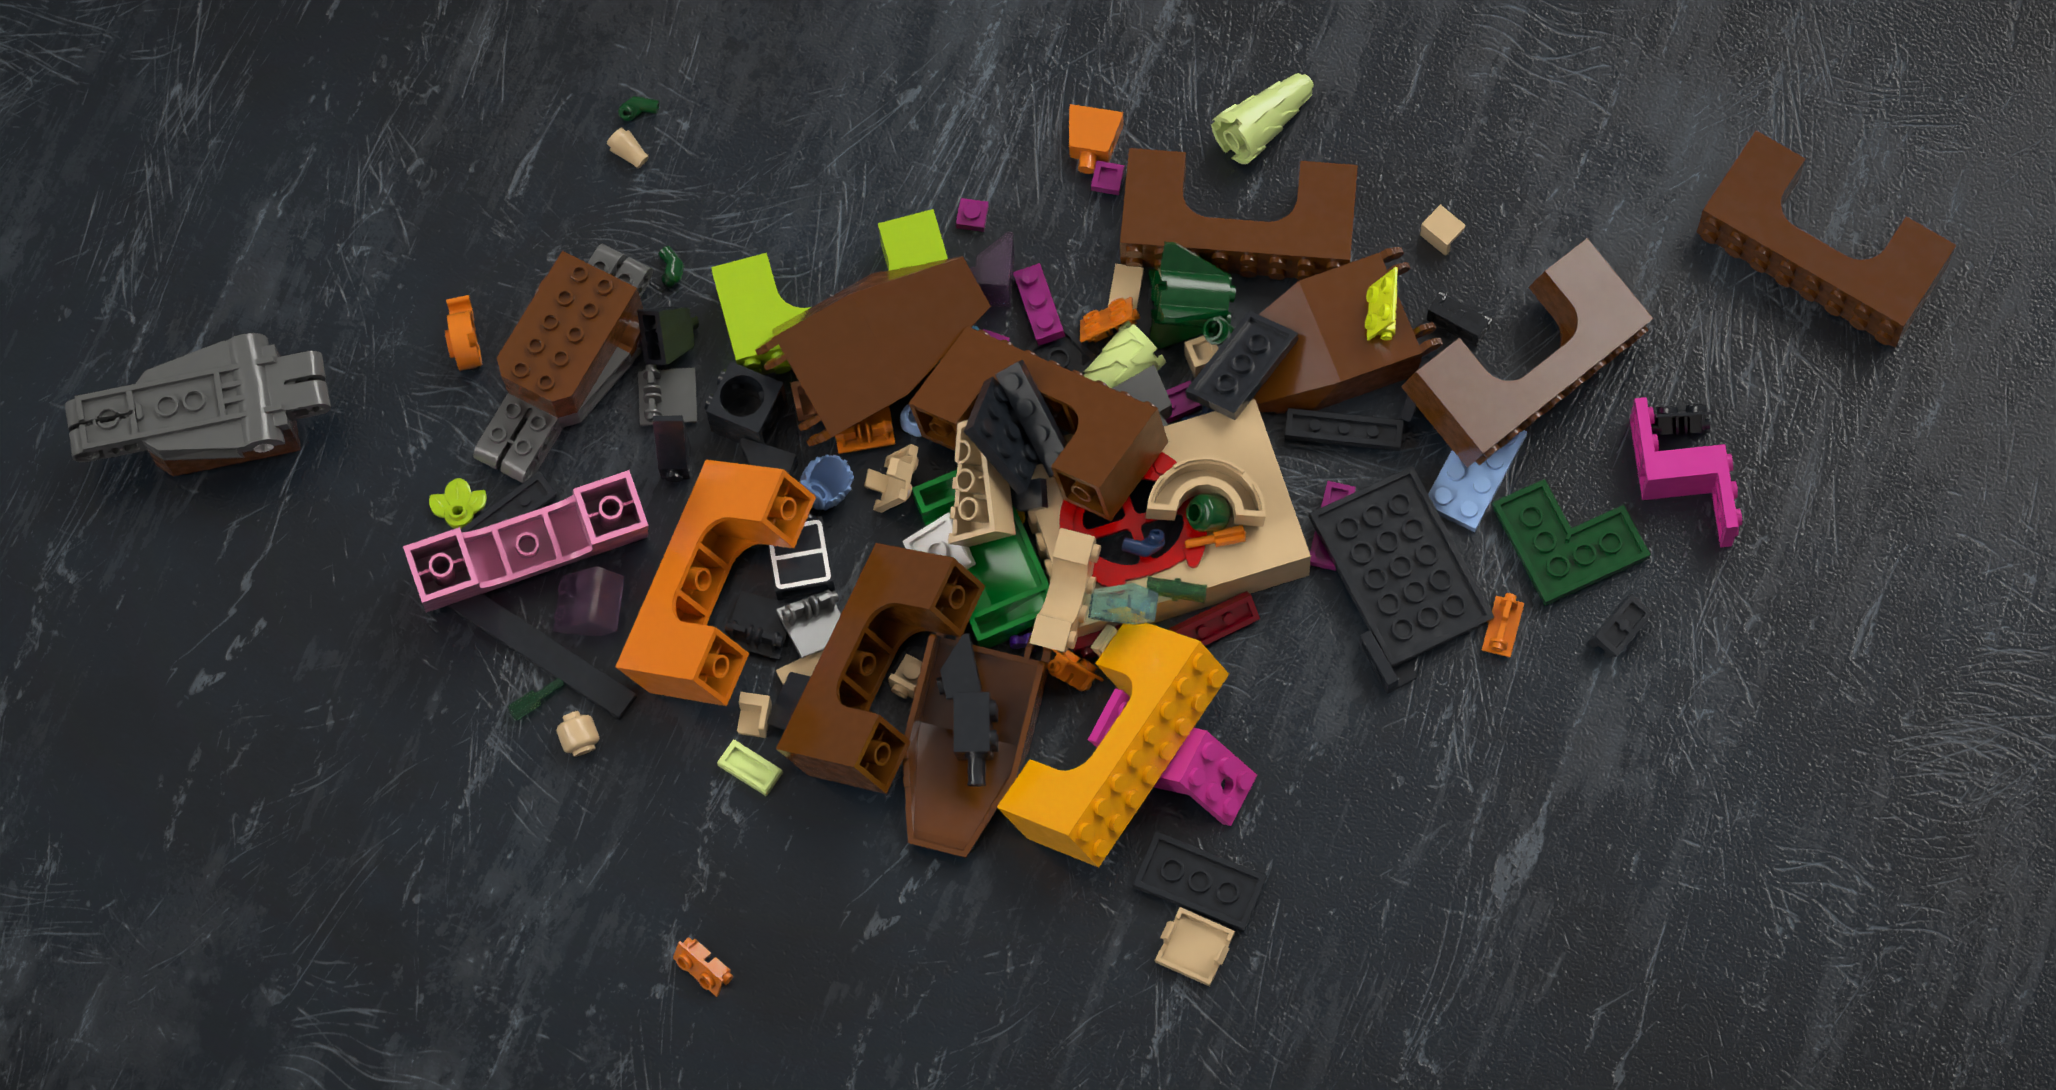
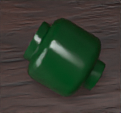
M1217 494L1196 495L1191 499L1186 509V517L1190 526L1199 532L1213 533L1223 530L1227 526L1231 515L1227 500Z

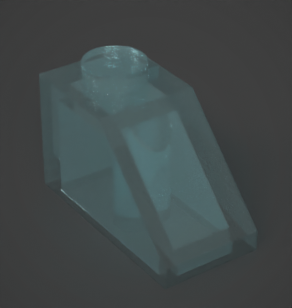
M1135 583L1094 589L1091 595L1088 618L1133 625L1155 622L1159 593Z

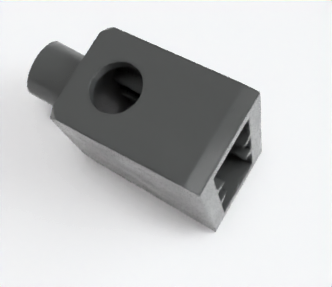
M1154 365L1112 388L1119 392L1125 391L1139 401L1151 402L1158 408L1163 426L1168 425L1165 419L1172 415V404Z

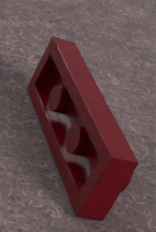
M1245 591L1170 627L1169 630L1199 640L1205 646L1259 620L1260 617L1251 594Z

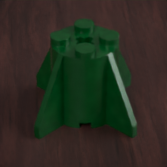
M1164 241L1160 267H1157L1158 270L1149 269L1148 273L1152 284L1151 300L1154 301V306L1156 307V310L1151 309L1152 320L1149 339L1157 349H1162L1203 334V326L1210 318L1220 316L1231 324V312L1228 311L1229 302L1234 303L1236 292L1235 285H1231V274L1222 271L1176 242Z

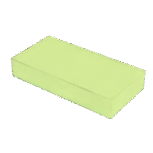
M734 739L717 762L720 768L765 796L769 794L783 773L782 769Z

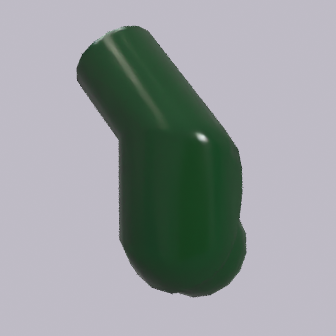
M634 96L619 107L618 114L625 121H630L643 112L657 114L660 102L659 100Z
M665 246L658 253L667 265L661 280L667 287H673L675 283H679L682 279L684 264L670 246Z

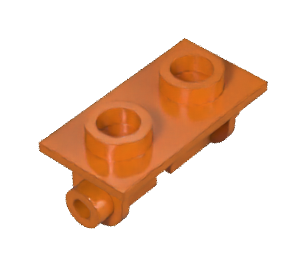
M1506 593L1505 597H1495L1492 609L1495 618L1489 621L1482 651L1511 657L1524 607L1523 602L1516 601V595Z
M1051 649L1056 653V656L1047 666L1050 675L1067 682L1079 691L1089 690L1095 678L1103 682L1104 679L1095 673L1097 667L1088 660L1082 658L1079 662L1080 658L1070 650L1061 652Z
M688 937L683 943L681 941L678 942L673 959L682 970L688 971L704 989L711 991L717 997L722 984L727 985L732 980L731 969L716 957L707 963L705 960L710 957L711 952L700 944L698 940H692Z

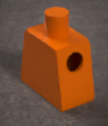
M1070 104L1069 155L1071 158L1079 159L1078 171L1092 174L1095 170L1096 161L1109 163L1123 128V112Z

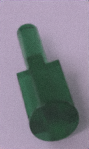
M557 678L536 693L531 690L508 705L507 709L510 715L517 721L542 705L540 700L563 686L562 680Z

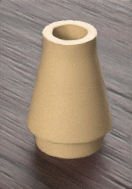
M622 127L615 131L607 141V145L611 147V152L630 162L637 169L649 158L629 130L625 131Z

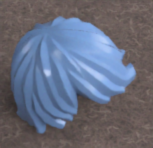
M827 454L810 461L801 475L800 484L816 496L812 508L826 511L844 500L851 490L850 486L854 476L850 466L847 465V460H842L840 456L834 454L833 456Z

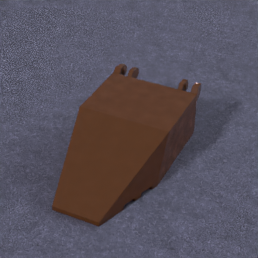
M1402 247L1387 248L1374 255L1300 280L1259 314L1297 332L1299 339L1253 397L1260 412L1283 414L1285 411H1288V408L1317 411L1405 380L1418 370L1423 356L1442 346L1443 343L1439 337L1424 341L1419 345L1417 338L1434 332L1436 326L1433 322H1429L1413 330L1398 294L1397 309L1395 311V335L1392 336V340H1382L1380 338L1381 335H1376L1370 341L1367 340L1365 319L1369 308V302L1366 300L1368 288L1394 267L1398 268L1397 276L1410 270L1408 262L1396 264L1388 270L1386 269L1385 263L1402 257L1404 254Z
M963 256L938 260L911 267L907 266L895 270L872 273L772 330L773 336L757 347L755 351L757 355L765 354L779 344L783 353L768 360L764 367L766 370H770L788 360L818 413L798 425L800 431L811 428L819 421H822L826 428L812 435L807 440L808 445L813 446L830 439L908 395L939 364L967 326L972 328L991 306Z
M930 633L904 735L911 741L903 758L908 843L967 858L997 810L998 804L1016 780L1030 749L1049 672L1047 666L1052 660V650L1043 647L1041 660L1031 659L1036 646L1029 643L1031 635L1027 642L1024 657L973 645L982 691L990 693L992 700H996L999 709L998 723H993V730H997L999 736V752H993V760H986V786L970 787L967 786L968 760L958 761L954 754L953 699L947 700L945 694L940 695L936 679L941 677L940 669L961 637L951 640L946 638L947 634L936 633L935 635Z

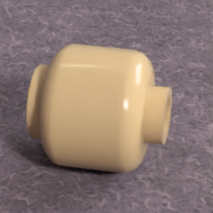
M579 711L564 715L562 717L564 722L559 724L556 729L564 752L572 753L574 757L595 750V744H597L600 738L593 718L590 715H580Z

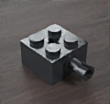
M989 692L953 693L954 754L958 761L968 760L967 786H986V760H993V752H999V736L997 730H993V723H998L999 721L997 702L992 700Z

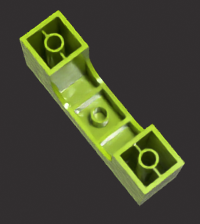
M934 209L878 223L881 247L888 271L948 259ZM767 253L711 267L736 364L763 375L774 372L776 374H783L790 371L792 367L788 360L770 370H766L764 367L768 360L783 353L779 344L761 355H757L755 349L773 336L772 330L811 307H795L786 303L780 297Z

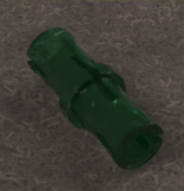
M1148 576L1146 595L1172 598V601L1176 602L1182 599L1205 604L1206 584L1182 582L1181 578L1169 580Z

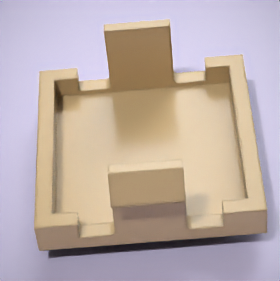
M910 444L886 456L884 467L888 468L886 475L868 469L864 486L867 489L870 488L882 493L881 500L877 499L875 501L873 510L882 513L905 502L910 497L912 492V484L910 482L912 474L918 466L917 452L919 447Z
M1180 907L1174 922L1168 921L1160 938L1164 939V943L1158 952L1155 963L1210 987L1219 966L1223 964L1230 949L1229 944L1235 931Z

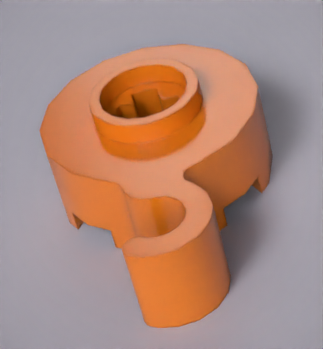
M466 295L447 299L446 302L450 315H447L449 330H445V337L450 358H455L459 371L477 368V366L482 365V357L475 333L476 328L470 297Z

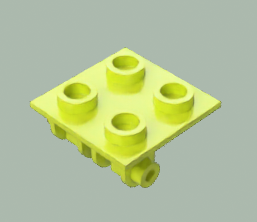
M1394 267L1368 288L1366 300L1369 302V308L1365 319V328L1367 329V340L1369 341L1376 335H1381L1380 338L1386 341L1392 340V336L1395 335L1397 267Z

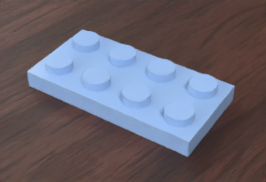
M1527 431L1520 432L1480 466L1474 462L1467 468L1452 450L1428 493L1438 514L1468 530L1476 532L1525 440Z

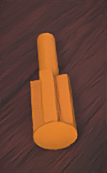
M1243 525L1228 527L1213 532V535L1185 540L1186 548L1215 544L1216 547L1246 542V532Z

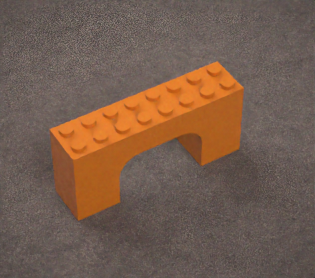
M705 460L615 667L649 693L727 706L749 653L718 628L707 626L710 615L734 561L744 550L757 544L795 548L816 496L784 469Z

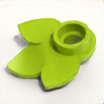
M456 478L449 482L445 488V494H433L429 498V505L434 515L445 518L446 523L454 529L459 527L462 529L470 523L474 514L482 510L487 502L485 490L471 492L467 481L461 478Z

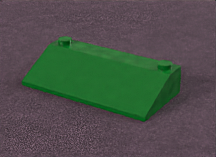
M957 470L912 488L914 501L925 526L948 512L950 513L951 507H954L956 489H952L953 477H956ZM1013 505L1016 535L969 547L976 564L967 570L982 582L985 588L968 621V626L977 646L988 649L1008 641L1009 637L1018 635L1033 626L1037 614L1043 607L1049 589L1048 580L1018 512Z

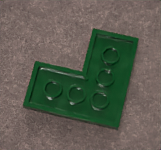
M1545 479L1492 503V508L1544 606L1650 558L1651 554L1624 505L1571 528Z

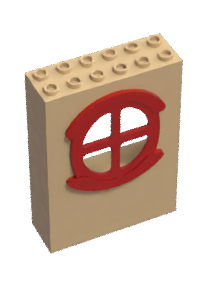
M1255 399L1249 402L1236 420L1214 411L1164 426L1168 443L1141 480L1156 483L1158 478L1172 468L1174 464L1192 457L1213 456L1229 460L1243 468L1245 473L1260 488L1266 509L1263 527L1243 525L1246 532V542L1216 547L1215 544L1186 548L1185 540L1213 535L1210 532L1196 531L1190 526L1186 517V509L1191 499L1195 496L1183 502L1176 514L1183 518L1182 532L1176 543L1158 558L1139 556L1140 561L1135 565L1117 564L1099 556L1097 563H1094L1092 574L1093 577L1097 578L1093 594H1088L1085 605L1089 606L1088 616L1085 623H1079L1076 631L1078 632L1077 637L1103 630L1107 624L1112 626L1123 624L1127 616L1153 624L1224 602L1245 591L1251 594L1309 576L1311 555ZM1043 464L1036 466L1031 478H1044L1047 481L1048 508L1028 511L1027 519L1032 534L1036 536L1037 551L1040 559L1044 560L1045 574L1049 585L1053 570V553L1060 528L1095 536L1096 539L1127 530L1131 532L1134 540L1142 541L1144 539L1141 530L1142 526L1159 520L1145 519L1146 512L1137 513L1129 496L1122 505L1125 514L1122 520L1093 529H1086L1082 521L1085 509L1063 500L1055 476L1049 478ZM1232 513L1225 528L1239 526L1233 524Z

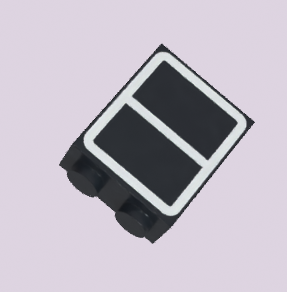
M808 515L795 548L768 545L778 601L819 594L826 590L835 591L822 516Z

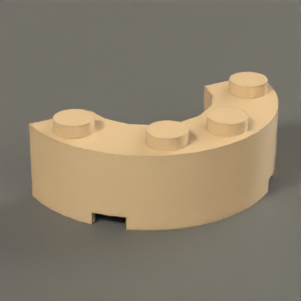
M1197 456L1174 464L1172 468L1158 478L1151 490L1145 519L1175 521L1177 510L1183 502L1199 494L1223 496L1229 504L1234 525L1263 527L1266 509L1260 488L1245 473L1243 468L1223 458Z
M1060 528L1053 553V570L1049 589L1043 607L1036 616L1029 643L1066 652L1069 648L1074 649L1079 623H1085L1088 616L1089 606L1085 605L1088 594H1093L1097 578L1093 577L1092 574L1094 563H1097L1100 555L1101 545L1096 544L1095 536Z

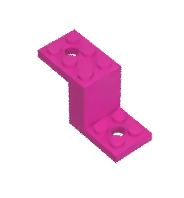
M1647 397L1635 398L1629 420L1642 500L1712 493L1720 548L1732 546L1735 536L1739 535V526H1742V514L1740 508L1736 509L1734 499L1738 498L1736 481H1731L1730 471H1733V459L1731 454H1727L1725 444L1659 451L1657 434H1652L1651 424L1655 422L1653 407H1648Z
M1114 689L1088 738V741L1096 747L1099 746L1130 700V696L1123 690ZM1193 728L1154 787L1189 795L1219 822L1231 826L1257 774L1207 730ZM1225 779V788L1222 789L1221 783Z

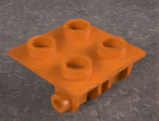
M1132 296L1125 300L1124 298H1118L1112 301L1108 308L1101 311L1093 310L1084 315L1083 319L1080 320V342L1082 343L1087 340L1088 342L1094 341L1096 343L1108 337L1107 332L1110 336L1113 335L1112 328L1115 327L1117 330L1120 324L1123 325L1126 321H1130L1131 325L1136 324V320L1140 319V315L1136 308L1133 309Z
M889 406L835 435L838 453L843 454L895 445Z

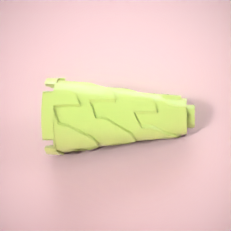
M1294 74L1282 82L1274 83L1258 95H1252L1238 105L1234 104L1213 119L1215 122L1211 126L1215 139L1225 153L1229 150L1234 151L1236 154L1231 159L1241 164H1248L1266 148L1265 145L1283 130V126L1300 111L1299 108L1312 96L1314 84L1311 78L1306 74Z
M1126 321L1117 329L1118 332L1102 349L1099 356L1084 371V376L1093 381H1102L1109 388H1114L1152 365L1158 371L1166 363V360L1162 354L1157 358L1154 354L1157 347L1134 324L1131 325L1130 321Z

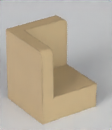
M1440 204L1421 224L1420 236L1446 256L1450 252L1451 243L1464 231L1465 224Z
M1204 335L1185 342V357L1194 378L1197 377L1201 369L1205 367L1218 350V346L1207 342Z
M741 692L739 698L741 711L737 728L738 734L766 738L769 725L767 720L772 708L770 696Z

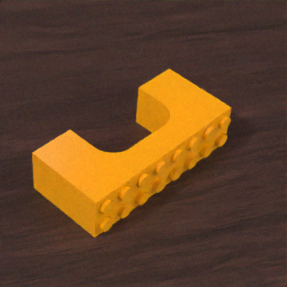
M1128 616L1095 664L1119 690H1123L1130 696V700L1095 752L1079 767L1066 771L1057 770L1029 759L997 806L1027 839L1096 867H1100L1229 676V673L1201 641Z

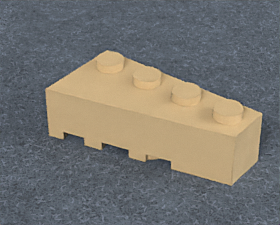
M967 420L957 423L955 462L958 463L956 477H953L952 489H956L955 504L954 507H951L950 519H953L952 533H949L948 544L971 547L1016 535L1010 485L965 434L964 429L968 422Z

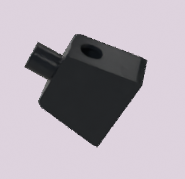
M663 306L637 310L646 364H670L694 347L693 330L699 327V320L695 314L690 313L688 307Z

